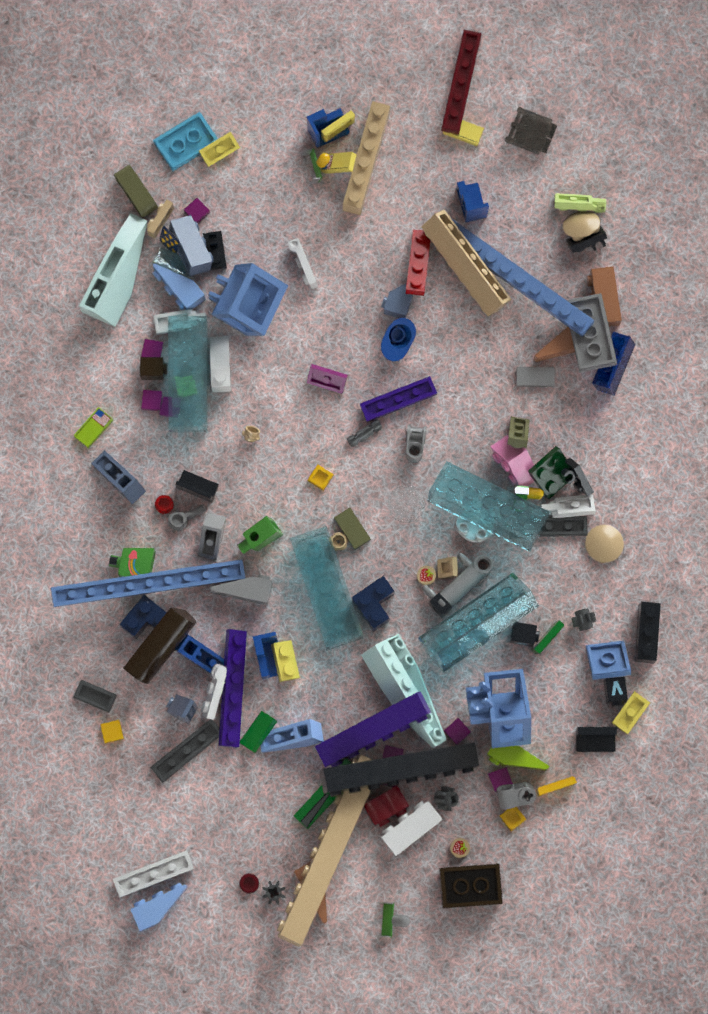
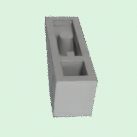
M258 575V577L253 576L212 586L210 591L212 594L268 606L273 582L269 580L270 577Z

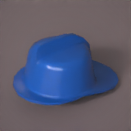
M398 318L386 328L381 342V351L387 360L399 361L407 354L416 336V328L411 320Z

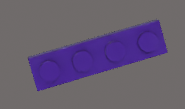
M429 376L362 402L360 407L366 422L436 396L437 391Z

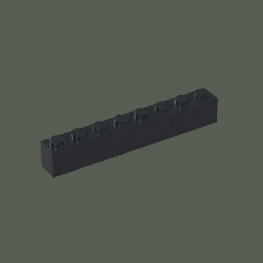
M474 742L323 768L319 772L324 795L330 794V797L342 795L343 791H349L352 794L361 792V788L368 787V790L379 789L380 785L383 784L392 787L399 785L400 781H406V784L418 782V778L425 777V780L436 779V775L444 774V777L456 775L455 772L462 771L463 774L474 772V768L479 766Z

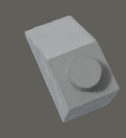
M207 513L202 526L198 556L217 560L225 528V516Z

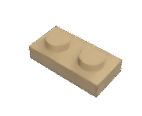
M166 199L164 204L161 203L156 211V217L151 219L147 225L148 235L153 239L157 237L174 210V205L171 201Z

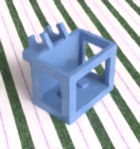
M253 263L235 265L229 279L218 274L216 282L223 286L224 289L221 295L212 291L208 294V299L216 303L212 315L246 336H265L288 285Z
M523 669L484 673V681L480 682L479 686L466 687L471 725L488 723L492 748L531 744L532 718ZM515 677V692L492 694V680Z

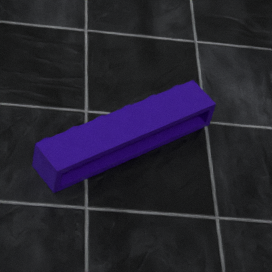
M421 691L416 692L316 745L315 748L325 767L330 765L332 767L339 766L343 763L342 759L346 757L352 759L360 754L359 750L365 748L367 751L377 746L376 741L382 739L384 742L394 737L393 732L399 730L401 733L411 728L409 724L414 721L417 724L428 719L427 715L432 712Z

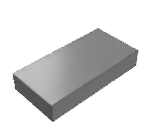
M517 366L516 386L554 387L555 367Z

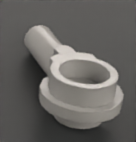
M200 505L186 513L173 512L168 519L169 526L177 531L184 529L187 525V520L205 512L204 507Z

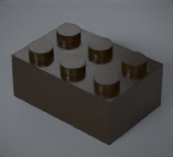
M499 864L439 868L442 909L503 904Z

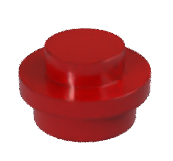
M168 495L159 496L155 501L156 510L161 514L170 513L174 508L173 499Z

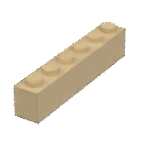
M372 101L343 201V211L357 215L362 213L390 115V105Z
M445 210L435 213L421 226L425 235L436 246V250L442 254L448 266L453 269L460 282L465 285L470 295L477 301L481 310L488 317L498 312L512 300Z

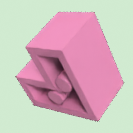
M508 435L490 446L494 453L492 454L493 459L497 464L500 463L502 468L509 473L507 478L513 486H528L534 482L528 472L534 464L527 449L524 447L514 448L511 445H507Z

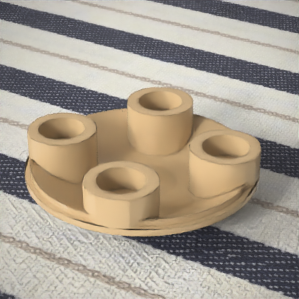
M589 211L576 212L565 219L563 230L574 241H580L583 237L599 232L600 219L595 213Z
M599 525L590 530L585 540V546L588 554L594 560L600 563L614 561L620 556L623 551L624 541L621 533L616 528L610 525Z

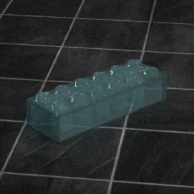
M168 316V430L170 433L208 432L207 316Z
M448 461L444 464L429 490L427 500L531 552L543 530L550 513Z
M327 526L290 538L326 651L363 639V633Z
M511 573L418 637L429 657L445 672L531 613L539 605L532 591L514 573Z

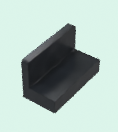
M183 470L179 481H176L175 484L177 489L211 503L219 487V484Z
M577 727L576 751L615 752L617 727Z

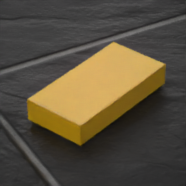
M572 776L538 787L536 792L539 797L575 785L577 782L575 777Z

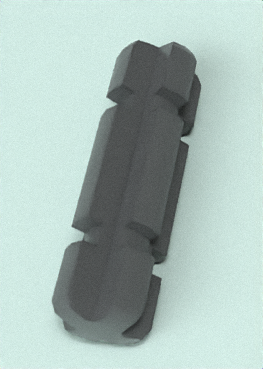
M378 420L371 422L370 426H365L357 431L355 435L352 434L347 438L351 447L356 446L359 441L362 442L373 435V432L381 430L382 425Z

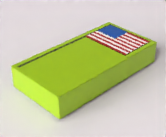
M98 407L73 436L89 449L113 422V419Z

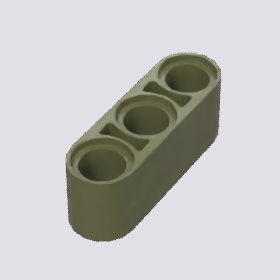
M127 165L114 174L116 181L142 218L158 209L156 202L131 165Z

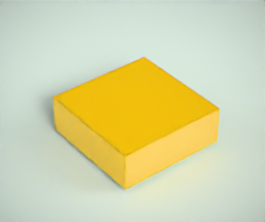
M317 464L307 481L324 491L334 474Z
M120 720L100 724L105 744L124 739Z
M518 807L507 809L499 815L510 832L527 820Z

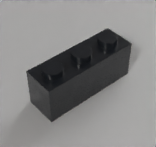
M641 601L638 606L635 662L654 664L657 661L661 603Z

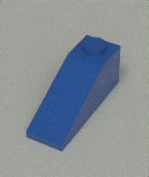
M188 634L175 650L209 673H211L213 666L216 664L224 666V658Z

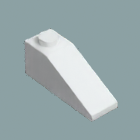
M229 336L210 337L212 392L231 391Z

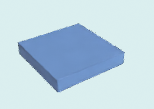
M624 641L586 645L592 680L631 675Z

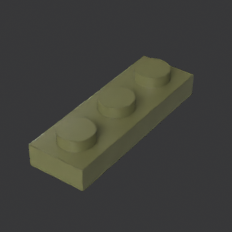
M511 416L507 445H511L514 448H527L530 419Z

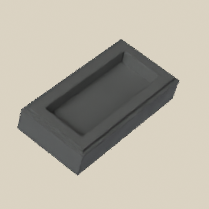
M81 680L73 698L110 713L117 694Z

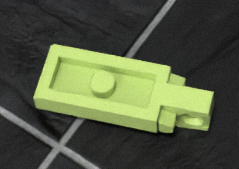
M556 193L554 195V208L563 211L573 209L580 212L589 210L602 213L606 211V199L592 198V195Z

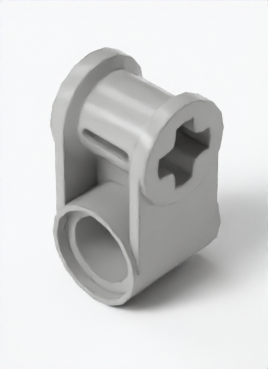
M407 426L406 458L411 463H417L422 459L427 428L425 426L423 428ZM416 449L419 451V455L413 456L409 451Z
M529 782L506 784L497 788L501 809H511L531 804L536 799L533 785Z

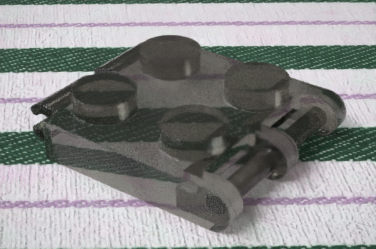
M518 107L515 121L511 123L510 126L512 128L504 141L538 155L540 152L547 153L551 140L548 138H553L557 125L552 123L553 119ZM521 114H522L523 116H522V118H521V121H520V123H518L519 118H520V116H521ZM517 129L514 138H512L514 130Z

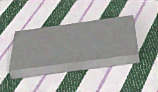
M602 294L567 300L594 320V324L583 337L570 329L579 372L617 365Z

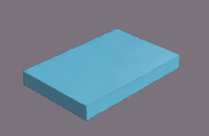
M198 112L155 138L153 143L171 170L175 171L198 157L200 149L218 138L202 114Z

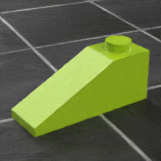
M520 746L491 747L487 753V756H489L488 760L496 766L501 764L502 766L547 771L550 767Z

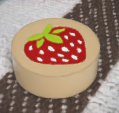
M430 566L421 567L417 572L418 582L424 586L434 583L436 579L435 570Z
M457 838L451 843L450 851L454 857L464 858L470 851V845L467 840Z

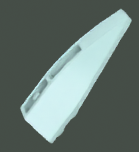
M130 213L104 256L79 305L82 313L116 327L133 292L148 223L147 220Z
M397 634L361 654L379 687L392 705L421 691L432 713L428 714V719L417 724L414 721L409 725L432 748L445 742L447 739L419 667L400 635Z

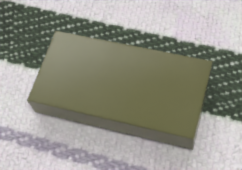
M351 508L334 517L354 550L371 540Z

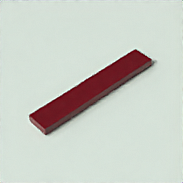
M469 30L463 31L441 127L443 132L458 135L460 133L482 33Z

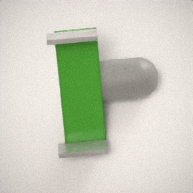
M377 902L384 904L382 934L381 936L375 935V937L392 938L393 926L407 927L409 925L410 919L408 916H393L394 903Z

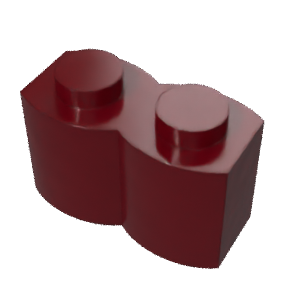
M398 786L364 804V809L374 827L379 825L380 828L390 823L389 818L395 815L399 818L406 814V809L409 807Z

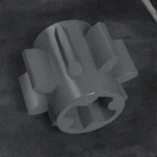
M588 608L574 612L576 617H572L573 627H578L579 631L593 628V623L596 622L594 612L590 613Z
M441 786V790L436 791L434 802L438 805V809L451 811V807L457 805L458 794L454 792V788Z
M269 881V887L262 888L266 891L262 898L268 897V904H271L272 900L279 904L278 899L280 897L285 898L281 891H284L286 888H279V881L276 882V885H272V882ZM274 887H277V892H279V896H274V898H271L269 890H273Z

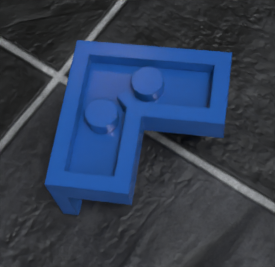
M341 108L329 114H326L324 109L307 116V130L316 148L350 133L349 129L346 128L327 142H324L321 138V131L344 115Z
M465 181L457 182L456 189L465 223L487 218L489 204L483 203L479 184L465 185Z
M276 632L253 636L262 679L278 676L271 644L278 642Z

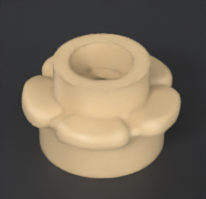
M246 426L245 431H242V435L245 436L244 439L248 442H255L260 439V430L257 427Z
M336 532L329 538V544H331L333 550L342 551L347 547L348 538L342 533Z

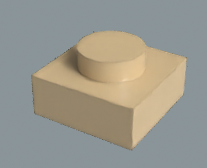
M456 557L437 560L438 579L458 577Z

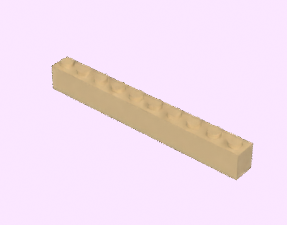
M361 754L357 759L354 758L351 764L372 759ZM368 787L361 788V792L350 794L349 791H343L342 795L336 796L333 803L336 805L333 812H329L325 821L328 822L327 827L320 831L317 838L320 840L318 847L312 849L309 856L312 860L309 866L305 865L301 876L304 878L301 884L297 883L293 894L296 896L293 902L289 901L285 909L287 916L285 920L281 919L277 927V931H279L278 938L297 947L302 946L371 791L368 790Z

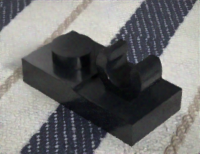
M600 226V230L597 233L583 237L580 241H574L571 237L566 239V242L572 253L581 252L585 248L590 247V245L595 251L597 242H601L603 247L606 246L604 240L607 239V235Z
M222 232L203 233L206 248L213 256L211 270L227 268Z
M568 458L565 461L568 468H564L560 472L564 477L569 474L564 480L568 484L575 482L573 486L579 493L583 492L586 496H590L594 491L580 465L573 459Z

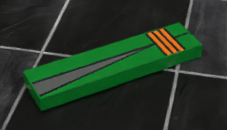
M346 758L341 765L351 764V762ZM321 785L295 813L294 817L305 828L309 829L334 802L336 796L324 795Z

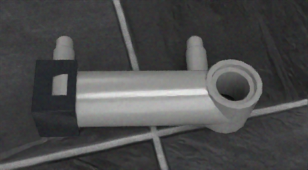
M459 553L457 557L466 569L438 594L427 585L423 586L422 590L431 599L429 605L441 618L484 577L490 574L493 568L491 557L479 555L471 562L465 555ZM481 561L486 562L488 569L481 570L478 567V563Z

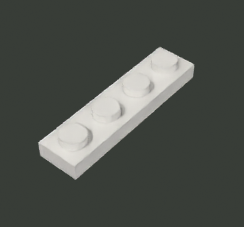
M188 850L114 878L113 881L119 898L194 870Z

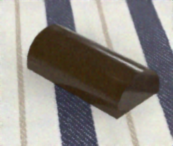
M171 607L123 669L137 680L149 684L197 623L196 620L186 610Z

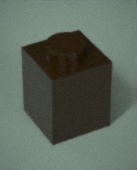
M140 357L141 380H164V374H168V363H164L163 357Z

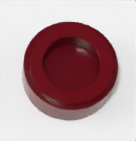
M248 873L241 877L239 886L245 893H254L259 887V880L254 874Z

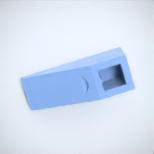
M153 264V275L158 281L162 280L164 282V289L170 296L172 294L177 299L175 303L181 310H193L206 300L204 293L193 280L158 264Z
M175 884L170 887L171 891L165 894L163 891L152 895L153 899L147 902L143 899L134 903V908L130 910L139 931H144L159 924L188 888L187 885Z

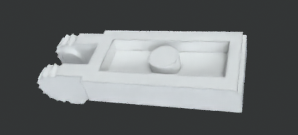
M220 664L214 665L211 670L212 681L207 686V699L201 707L202 716L212 720L216 715L227 673V668Z

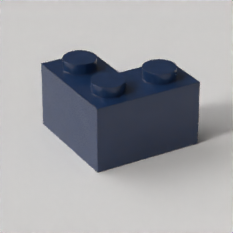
M384 575L352 596V602L373 632L390 620L380 604L393 596L395 591Z
M143 595L119 625L137 639L148 625L155 628L167 612L146 595Z

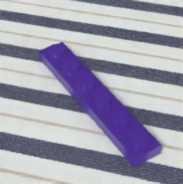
M226 630L224 666L227 668V673L222 690L218 746L238 748L240 745L247 631Z

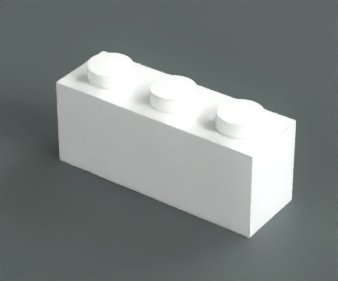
M421 801L413 807L415 811L412 814H404L398 819V825L394 828L390 825L382 832L384 836L381 839L395 857L443 820L429 801L426 803Z

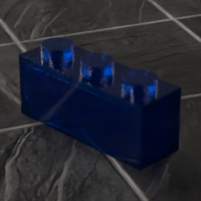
M613 332L611 338L617 365L597 369L592 384L598 391L615 396L636 344L630 336Z

